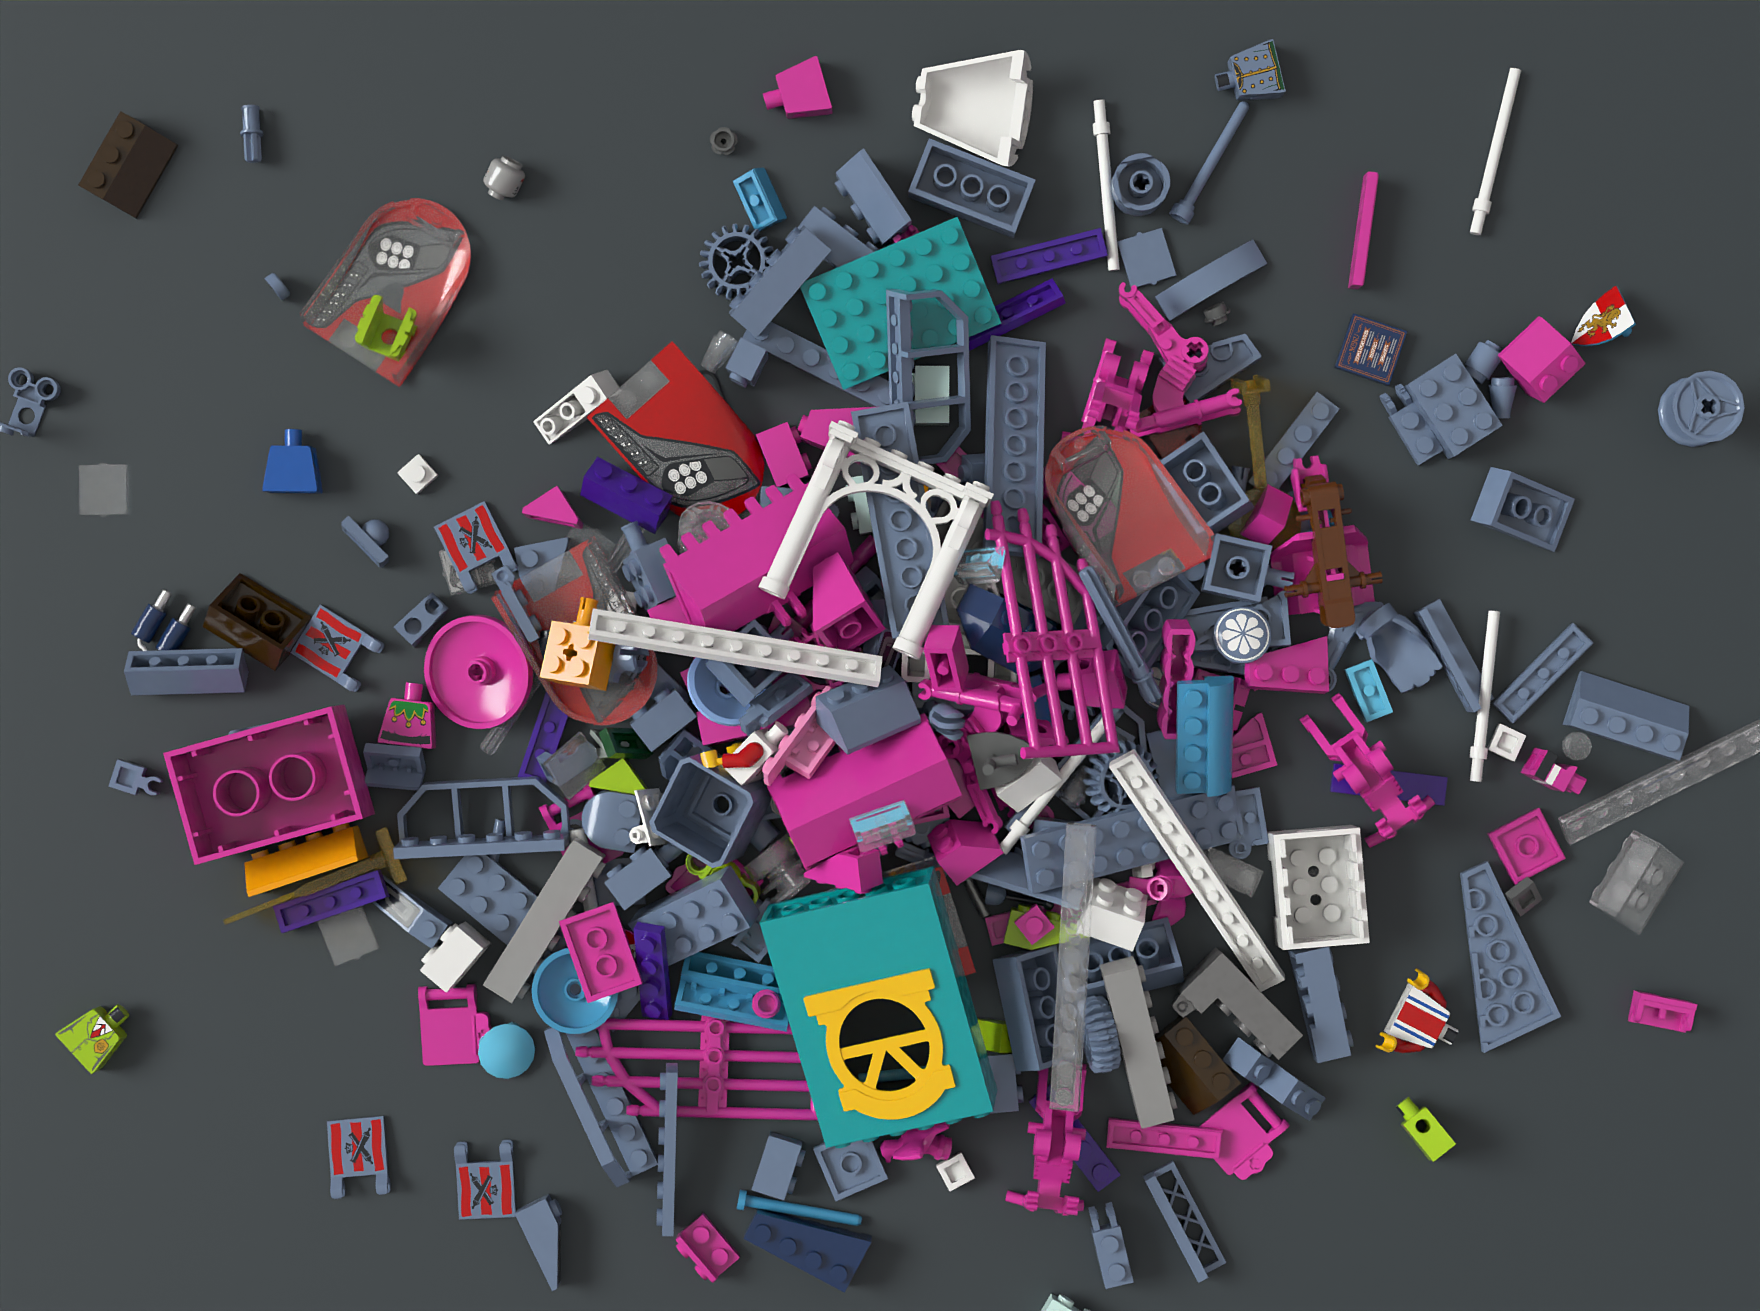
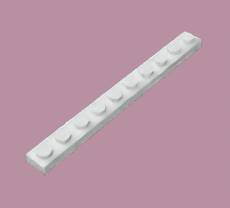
M594 608L592 610L588 640L878 687L880 683L882 656Z
M1133 749L1111 761L1109 768L1258 990L1262 992L1284 981V972L1136 750Z

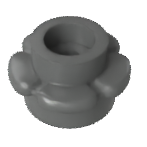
M721 127L711 134L710 143L714 153L729 155L735 150L734 146L737 144L738 139L736 134L731 132L729 128ZM722 139L726 140L725 144L721 143Z
M1224 302L1216 303L1203 311L1206 317L1204 321L1206 323L1211 322L1213 326L1219 325L1228 320L1226 314H1229L1231 309H1227Z

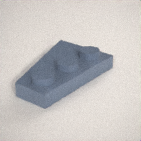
M1242 334L1208 345L1207 364L1203 370L1196 372L1195 380L1184 394V398L1189 404L1193 403L1196 399L1198 401L1261 360L1262 356L1248 336ZM1190 351L1189 357L1197 356L1200 358L1201 353L1198 351L1196 354H1193ZM1160 357L1159 362L1164 367L1166 363L1164 359Z

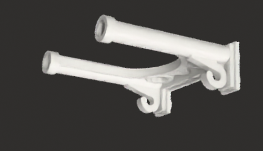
M839 420L838 424L831 421L828 433L829 441L766 577L763 576L759 588L778 598H786L789 587L821 517L837 500L861 492H875L894 497L907 504L921 517L929 530L933 545V557L930 568L899 637L896 638L892 647L904 655L919 660L923 652L922 645L978 520L984 507H988L994 494L988 492L990 488L983 483L974 481L971 484L967 482L963 486L960 484L961 480L947 473L943 477L933 472L934 467L921 461H918V464L912 463L907 460L908 456L894 449L891 452L880 448L881 444L871 438L865 437L864 440L858 438L859 433L854 431L855 427L845 421ZM849 451L855 454L846 458ZM854 462H862L872 468L873 477L868 482L856 484L848 473L849 466ZM878 465L900 474L894 480H883L882 484H875L880 474ZM840 471H842L843 478L848 486L830 495ZM910 479L932 488V490L924 493L920 503L915 500L917 494L910 487ZM902 485L903 492L895 488ZM934 496L940 497L949 503L950 513L945 517L931 518L926 509V501ZM955 499L961 501L959 508H957ZM952 521L941 545L936 525L947 524Z

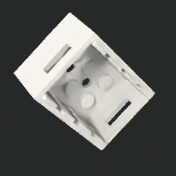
M1342 825L1267 832L1269 844H1267L1268 860L1272 864L1276 916H1273L1275 945L1282 950L1370 943L1360 827ZM1311 866L1318 868V874L1314 877L1308 874V869ZM1314 894H1318L1321 898L1320 903L1317 905H1313L1310 901L1311 896Z

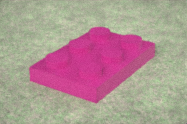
M615 902L559 921L587 1003L643 984Z

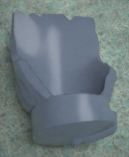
M1390 603L1379 607L1375 611H1369L1368 615L1363 618L1356 629L1359 639L1367 640L1366 643L1372 661L1379 664L1385 670L1391 682L1401 693L1411 691L1414 687H1421L1431 680L1430 676H1434L1436 670H1440L1443 666L1420 630L1408 618L1398 614Z

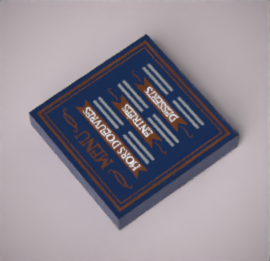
M1353 313L1334 368L1389 386L1408 331Z

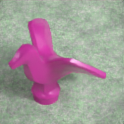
M1166 859L1155 862L1157 868L1156 876L1147 879L1130 876L1129 888L1138 889L1145 895L1149 894L1152 899L1158 900L1159 902L1152 921L1168 917L1170 926H1172L1185 916V896L1192 894L1193 891L1172 860Z
M946 1122L938 1123L927 1130L915 1128L907 1130L899 1139L884 1140L880 1146L882 1156L885 1158L886 1163L891 1162L892 1156L895 1160L904 1161L921 1159L924 1154H930L936 1160H947L952 1149V1139L945 1137L943 1134L935 1135L949 1129L950 1124H946Z

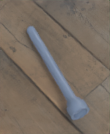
M1242 101L1238 104L1183 200L1180 199L1178 203L1173 205L1169 215L1175 220L1186 225L1190 223L1194 216L1193 210L1195 207L1193 205L1249 110L1247 102Z

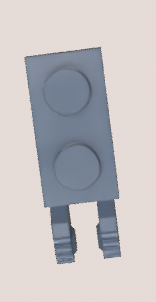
M1399 384L1395 386V390L1405 406L1403 409L1397 412L1391 397L1386 393L1380 395V400L1389 414V420L1415 463L1420 465L1443 451V448L1415 403H1412L1405 387Z

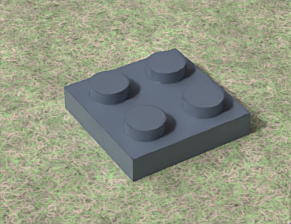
M860 1140L852 1142L844 1148H835V1146L826 1148L825 1142L813 1147L835 1201L888 1179L873 1141L863 1142Z

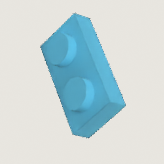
M1372 659L1344 669L1365 722L1393 712Z

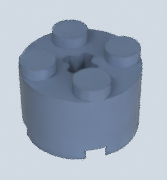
M1145 153L1134 154L1125 158L1116 168L1111 180V193L1114 203L1123 213L1133 216H1145L1156 211L1162 205L1170 188V176L1166 166L1153 156ZM1137 180H1140L1141 184H1146L1143 190H1140L1139 187H1134Z

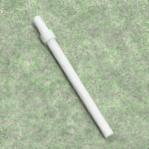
M1510 68L1479 197L1474 201L1472 211L1475 213L1470 229V234L1481 235L1485 216L1490 212L1492 202L1489 200L1521 70L1517 68Z
M1105 100L1093 101L1095 114L1093 135L1097 136L1108 271H1117L1120 268L1114 200L1111 193L1112 177L1108 135L1111 134L1110 122L1106 120Z
M1498 611L1488 612L1479 694L1481 709L1477 712L1474 747L1471 746L1470 758H1472L1470 781L1482 782L1484 759H1487L1488 748H1485L1500 619V612Z
M1102 718L1091 731L1093 743H1097L1105 733ZM1086 755L1071 756L1059 770L1062 781L1037 798L1019 821L1015 820L1010 827L1011 831L1000 844L1005 855L1019 840L1020 836L1026 835L1030 831L1028 827Z

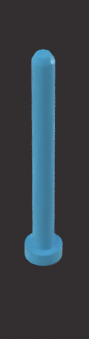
M740 1189L738 1210L744 1211V1206L854 1226L861 1225L862 1217L858 1214L747 1195V1190Z

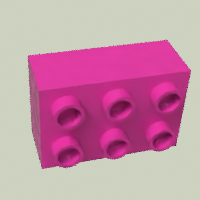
M345 704L323 708L163 753L194 865L356 821L375 814Z

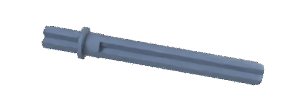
M1085 567L1079 572V576L1133 675V683L1138 684L1147 702H1156L1163 695L1152 676L1154 671L1148 668L1095 567Z

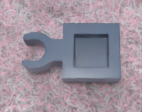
M117 759L109 787L133 795H138L140 788H142L149 795H159L160 792L151 789L152 781L162 783L164 780L158 776L146 777V767Z

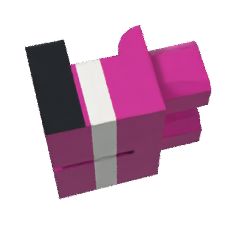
M1534 748L1520 773L1551 790L1567 791L1575 794L1581 792L1587 779L1575 773L1578 767L1561 763L1554 764L1558 755L1549 750Z

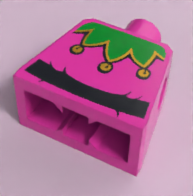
M406 682L404 699L390 698L378 737L379 743L428 749L436 748L434 702L421 701L423 684Z

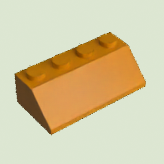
M349 823L332 827L334 832L332 834L323 836L322 831L305 836L307 841L305 843L296 845L295 840L278 845L280 850L278 852L269 854L268 849L251 854L253 860L244 863L248 897L368 858L359 826L350 827Z

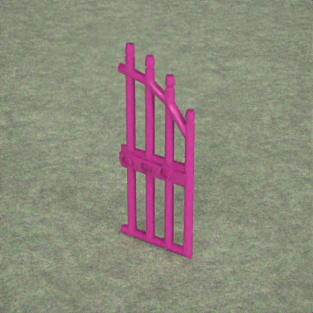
M999 500L992 501L990 510L993 515V529L987 528L985 530L986 540L996 541L999 557H1001L1002 551L1005 550L1003 565L1000 566L1010 633L1003 634L1004 643L1002 645L1007 663H1016L1029 747L1021 748V758L1033 759L1119 753L1120 749L1096 608L1080 576L1061 557L1057 529L1054 524L1046 526L1047 547L1032 537L1029 514L1026 508L1018 509L1017 512L1018 522H1020V534L1005 530L1004 518L1001 514L1002 506ZM1008 543L1019 545L1023 548L1036 632H1022ZM1035 553L1051 562L1062 628L1059 631H1048ZM1085 558L1077 560L1078 572L1088 566ZM1065 578L1082 595L1087 629H1073ZM1092 658L1106 742H1092L1079 659ZM1053 660H1067L1081 744H1067ZM1041 661L1055 741V745L1041 746L1027 662Z
M701 1015V1021L608 1018L601 1026L596 1028L599 1032L602 1047H576L575 1056L587 1058L588 1056L591 1058H605L616 1075H608L607 1077L603 1075L592 1076L593 1086L624 1087L644 1104L642 1106L628 1105L626 1114L630 1116L659 1117V1102L643 1088H660V1077L629 1076L619 1059L700 1061L699 1078L678 1077L677 1089H699L698 1106H677V1117L818 1121L812 1098L810 1109L727 1107V1090L809 1092L806 1080L728 1078V1061L801 1063L798 1052L729 1050V1033L793 1035L789 1023L787 1032L703 1015ZM610 1030L701 1032L700 1049L613 1047Z

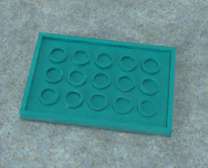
M958 217L809 279L800 287L843 390L889 371L886 290L899 289L914 292L936 289L943 291L968 316L969 337L1001 324ZM935 297L912 300L910 321L913 329V339L911 341V350L947 346L957 342L956 318Z

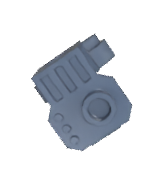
M18 367L13 369L8 376L10 386L15 389L13 396L17 397L18 400L9 424L0 422V431L12 436L14 431H17L21 435L35 437L46 408L45 400L53 401L57 399L61 388L56 380L48 377L41 378L34 384L33 374L25 368ZM22 375L27 377V382L24 385L19 383V378ZM48 385H52L54 388L53 393L47 395L45 391ZM24 408H31L35 413V418L30 424H23L19 419V413Z

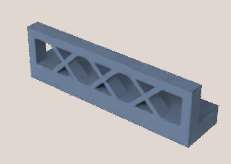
M1437 599L1413 612L1442 663V667L1467 712H1476L1481 709L1479 694L1482 675L1441 600Z
M1171 1161L1144 1175L1143 1178L1199 1283L1209 1278L1206 1273L1222 1266L1226 1261L1176 1165ZM1172 1170L1176 1178L1173 1190L1161 1187L1156 1177ZM1178 1185H1180L1183 1193L1177 1192ZM1165 1193L1171 1194L1169 1201ZM1175 1196L1187 1199L1189 1206L1186 1215L1173 1211L1172 1204ZM1192 1210L1197 1219L1190 1217ZM1178 1218L1184 1219V1222H1183V1225H1182V1226H1181V1224H1180ZM1188 1221L1200 1224L1202 1227L1199 1241L1189 1238L1185 1234ZM1205 1235L1210 1244L1203 1242ZM1191 1243L1197 1245L1196 1251H1194ZM1201 1247L1214 1250L1218 1259L1202 1266L1198 1258Z

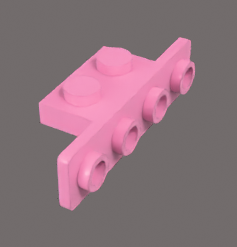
M827 685L822 692L818 691L814 695L810 709L806 714L802 713L798 717L794 726L795 729L791 735H785L779 744L777 754L774 758L769 757L762 768L764 784L771 786L785 765L810 779L836 744L816 723V696L833 689L832 687Z

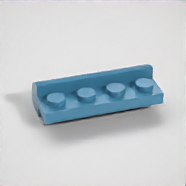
M1205 676L1204 680L1177 681V794L1206 793L1207 797L1226 794L1232 789L1233 676Z
M697 952L685 958L674 1010L787 1032L789 1021L772 966ZM761 990H772L780 998V1010L771 1018H761L753 1011V997Z

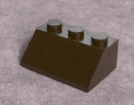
M120 111L78 185L137 219L178 145Z
M239 573L209 605L203 628L234 647L242 648L244 653L276 671L290 655L312 616Z
M1179 1015L1154 1036L1155 1041H1161L1165 1058L1160 1059L1162 1067H1167L1171 1080V1083L1168 1085L1193 1115L1219 1102L1241 1084L1186 1016L1183 1018Z

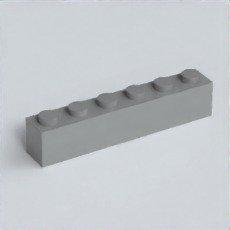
M578 837L573 839L483 986L510 1003H513L517 998L521 1000L524 998L531 987L527 983L532 974L536 973L544 961L542 958L547 949L553 951L561 936L557 935L561 929L559 921L576 914L572 909L577 901L583 903L591 888L587 885L592 877L598 879L606 866L602 862L606 856L604 853Z
M1133 956L1101 964L1100 969L1111 1013L1116 1024L1119 1046L1141 1129L1173 1121L1175 1119L1172 1109H1176L1177 1105L1173 1092L1168 1093L1166 1084H1170L1171 1080L1167 1067H1162L1160 1059L1165 1058L1161 1041L1156 1042L1154 1034L1159 1033L1155 1016H1149L1148 1008L1153 1006L1149 991H1143L1142 983L1146 982L1143 966H1137Z

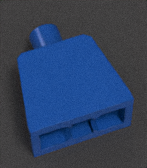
M285 429V446L270 447L263 491L267 493H322L323 489L316 448L302 446V430Z

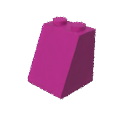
M875 407L811 410L809 416L803 415L797 431L801 434L802 442L824 450L829 441L828 433L831 421L838 424L839 420L853 425L852 411ZM849 451L846 458L855 454Z
M837 552L813 567V629L827 647L851 651L886 628L859 580Z

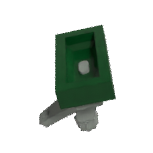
M606 727L602 731L597 729L590 730V735L601 747L596 749L597 754L594 762L597 764L607 758L647 759L654 754L633 728Z

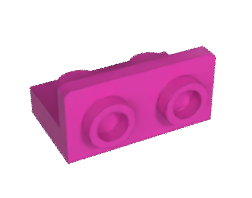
M704 1212L677 1235L676 1241L678 1244L676 1247L686 1259L690 1256L696 1263L695 1270L704 1280L709 1279L712 1283L740 1258V1254Z

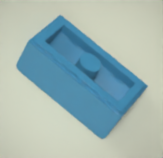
M754 168L733 181L754 229L762 231L787 219L765 168Z

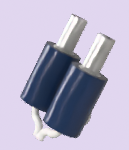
M165 589L162 590L154 605L148 603L131 632L132 635L138 638L137 644L143 651H147V649L142 644V641L151 642L167 615L163 608L172 593ZM187 604L179 619L172 618L156 645V649L179 650L191 630L187 623L196 607Z

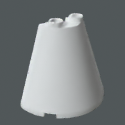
M1017 50L923 68L921 76H918L916 81V92L921 93L919 105L915 104L912 109L914 126L1002 166L1010 167L1014 165L1018 160V155H1015L1017 149H1023L1032 107L1033 80L1027 78V71H1031V62L1027 52Z

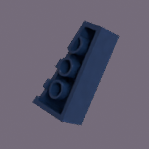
M757 1209L745 1231L743 1239L845 1293L872 1242V1235L848 1231V1229L836 1228L820 1224L817 1221H808L780 1212Z

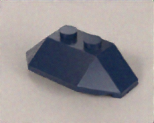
M969 583L956 611L958 617H960L970 649L1017 674L1016 663H1007L1002 645L1004 643L1003 634L1010 633L1005 598ZM1018 606L1022 632H1036L1034 614ZM1047 622L1048 631H1059L1055 626ZM1041 661L1027 662L1029 672L1042 668Z

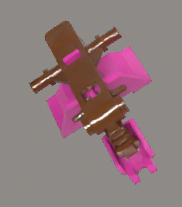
M1310 456L1311 465L1308 468L1303 467L1302 458L1293 459V469L1291 470V483L1295 503L1299 512L1308 511L1306 515L1297 516L1296 521L1310 520L1312 531L1296 534L1271 552L1270 568L1294 572V579L1292 581L1282 579L1293 582L1292 585L1284 586V588L1273 586L1274 596L1281 591H1286L1284 595L1287 598L1289 615L1315 612L1320 614L1321 623L1330 628L1348 627L1355 622L1354 606L1364 602H1375L1373 584H1382L1383 579L1378 578L1382 577L1381 571L1371 573L1367 537L1355 525L1343 526L1342 515L1352 513V509H1341L1340 501L1344 500L1342 484H1336L1335 481L1329 482L1327 465L1320 463L1319 456ZM1328 509L1331 510L1332 518H1329L1330 523L1334 522V526H1329Z

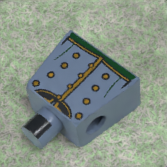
M1273 39L1231 56L1227 62L1229 71L1215 74L1217 90L1222 91L1233 88L1237 101L1282 98L1286 92Z

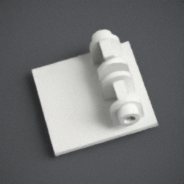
M659 788L635 790L643 825L631 829L629 835L631 841L635 844L648 843L649 846L667 844L668 841L652 832L649 823L663 794L660 793Z

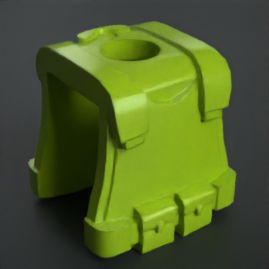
M373 295L370 304H367L363 312L364 318L361 317L357 326L358 332L355 335V341L370 351L395 361L403 362L407 353L405 350L411 336L415 335L418 327L414 324L417 318L416 310L409 307L402 321L385 314L383 311V297ZM387 330L397 332L396 338L391 345L385 344L382 341V335Z

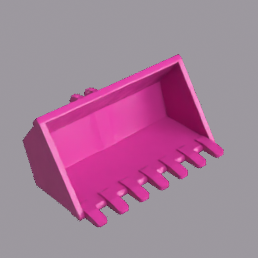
M793 473L786 477V482L792 489L791 493L783 496L775 485L765 489L766 495L772 502L768 506L762 508L754 497H750L744 501V504L751 515L743 520L733 509H729L723 513L725 520L730 526L720 532L716 525L709 520L702 524V529L709 539L699 544L694 536L687 532L681 536V541L687 548L686 552L677 555L669 544L660 548V553L666 561L663 566L688 624L733 632L759 616L773 612L786 628L792 622L782 605L787 603L800 619L807 615L806 609L797 597L801 595V592L813 586L814 566L837 552L847 565L854 562L845 527L828 508L819 521L789 587L786 598H778L759 588L763 576L766 577L809 482L804 485L799 477Z
M925 713L920 715L921 723L848 755L837 744L840 752L830 757L826 756L810 779L796 771L784 778L779 773L771 786L767 785L806 871L841 852L863 845L871 840L875 841L882 856L888 854L886 844L880 836L891 832L895 845L898 848L903 847L904 843L897 828L963 798L947 758L937 741ZM905 804L909 819L857 837L855 836L851 825L852 821Z

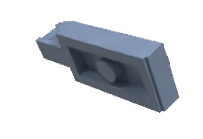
M508 565L491 573L528 642H533L540 638L539 631L542 629V626L535 614L530 616L525 606L528 604V601L521 589L516 591L513 587L515 575Z
M786 674L750 702V707L746 710L747 713L739 719L741 730L750 736L754 731L760 730L761 726L765 728L810 695L813 692L812 685L799 674Z

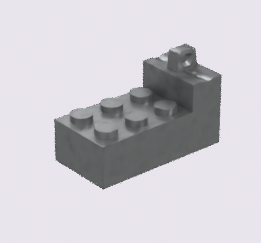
M1217 948L1212 950L1184 978V982L1176 986L1180 993L1171 1003V1006L1180 1016L1184 1018L1195 1009L1202 1014L1214 1002L1227 1016L1233 1013L1237 1017L1233 1022L1248 1037L1251 1034L1256 1037L1253 1043L1268 1058L1273 1054L1279 1060L1303 1036Z

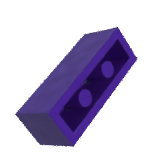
M598 456L584 475L580 496L630 522L638 521L640 527L653 534H656L667 517L672 501V495Z

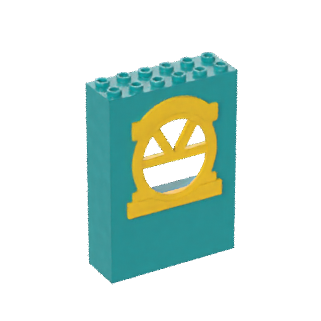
M934 866L885 877L882 884L873 887L872 891L864 894L855 893L854 890L848 888H838L767 906L760 921V926L826 1148L833 1146L835 1148H844L852 1142L860 1140L871 1142L883 1135L899 1136L907 1130L915 1128L927 1130L938 1123L954 1124L961 1121L962 1118L970 1116L982 1118L993 1112L997 1086ZM872 999H889L905 1005L917 1015L925 1027L923 1030L840 1048L839 1043L841 1026L846 1016L857 1005ZM928 1041L930 1054L926 1068H920L900 1047ZM886 1051L915 1078L914 1083L894 1091H884L876 1088ZM873 1053L866 1081L861 1082L850 1072L844 1060Z

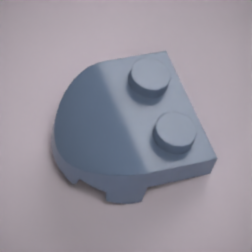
M604 790L590 798L582 811V826L587 837L601 848L634 853L636 844L631 841L629 835L632 828L639 826L641 817L636 796L634 794Z

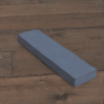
M1571 623L1491 704L1510 723H1514L1593 642L1574 623Z

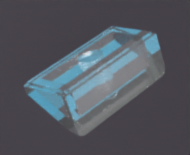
M1004 546L965 549L955 571V579L960 585L999 582L1006 549Z
M905 800L849 819L860 852H866L916 834Z

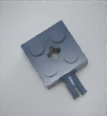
M634 521L621 528L632 550L630 555L622 561L624 564L622 570L625 578L629 582L632 581L636 590L634 592L636 602L640 607H644L645 612H647L648 609L676 597V594L663 566L666 561L660 553V548L668 544L666 538L647 544L638 521Z
M1216 533L1212 538L1209 551L1210 558L1207 560L1201 592L1257 604L1261 601L1265 585L1280 588L1290 586L1293 582L1282 579L1292 581L1294 579V572L1270 568L1268 564L1272 550L1271 545ZM1236 562L1239 563V568L1243 569V572H1240L1237 576L1233 575V570L1230 569V566Z
M755 619L739 632L787 641L794 636L791 628L784 635L781 634L786 629L782 623L768 634ZM709 660L705 664L743 707L749 704L783 673L782 671Z
M670 842L658 850L653 847L647 850L643 846L630 856L632 862L626 867L620 863L606 874L609 879L604 884L625 911L673 875L668 868V863L684 851Z

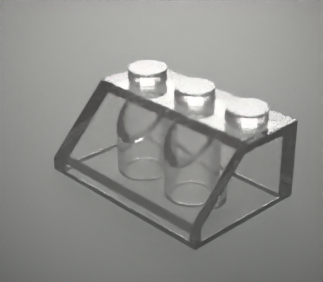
M1633 830L1631 835L1623 842L1622 849L1615 861L1609 865L1604 879L1594 889L1589 903L1640 935L1684 862L1662 844Z

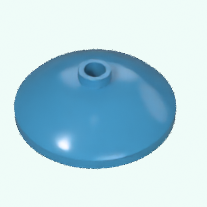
M561 949L547 957L535 973L532 983L534 1007L542 1020L557 1031L568 1034H581L592 1031L601 1026L610 1017L616 1006L618 993L587 1003L582 986L579 994H573L570 991L571 985L579 984L581 986L569 949Z

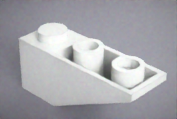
M604 370L590 375L533 422L550 445L588 419L587 416L607 398L612 402L623 392L609 371Z

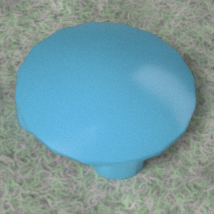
M511 1022L495 1026L479 1040L478 1056L480 1063L487 1073L497 1078L509 1079L519 1076L529 1068L534 1060L535 1046L533 1039L517 1023Z

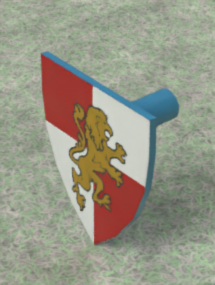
M1614 286L1602 295L1584 314L1575 330L1571 342L1572 345H1600L1620 335L1627 337L1631 334L1632 327L1636 323L1617 286Z

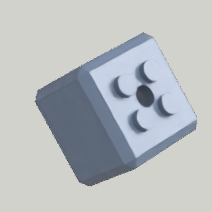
M701 753L679 761L649 823L653 833L708 866L715 868L744 855L771 802L772 796L767 785L764 784V780L761 779L741 786L722 765L714 768L704 767ZM720 796L725 797L729 801V809L726 812L718 808L717 800Z

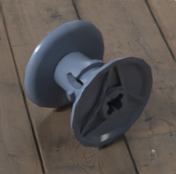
M1714 371L1697 372L1688 378H1682L1674 382L1663 393L1658 407L1660 425L1669 438L1681 445L1696 447L1714 441H1721L1734 433L1742 421L1745 409L1743 394L1737 384L1725 374Z

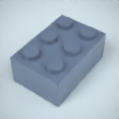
M1457 354L1447 358L1404 386L1411 397L1412 403H1415L1442 446L1443 453L1447 459L1455 457L1503 426Z
M1204 431L1156 463L1206 539H1209L1255 508Z

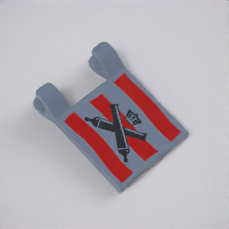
M485 501L434 526L460 582L468 594L478 590L470 571L500 557L503 566L508 565L512 572L518 570L517 564Z
M319 605L290 653L338 682L347 690L357 692L361 682L346 674L345 671L361 645H364L373 652L381 653L385 644L326 607Z
M384 1116L327 1121L331 1197L338 1199L345 1196L346 1189L343 1177L375 1174L376 1193L379 1195L389 1193L391 1184L388 1173Z
M502 1140L499 1146L501 1158L499 1161L468 1162V1143L465 1141L456 1143L454 1157L456 1163L459 1220L516 1217L512 1140Z

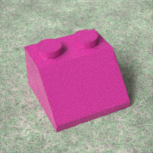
M1540 316L1498 354V357L1526 395L1543 403L1586 364L1573 345Z
M950 819L944 824L937 825L927 835L937 862L956 886L1004 853L996 834L991 832L993 828L990 824L984 827L982 825L983 822Z

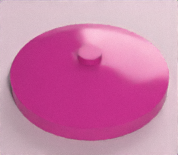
M469 615L447 623L435 634L426 652L424 676L433 702L446 717L467 728L486 729L509 721L523 708L532 688L533 666L524 641L508 624L487 615Z

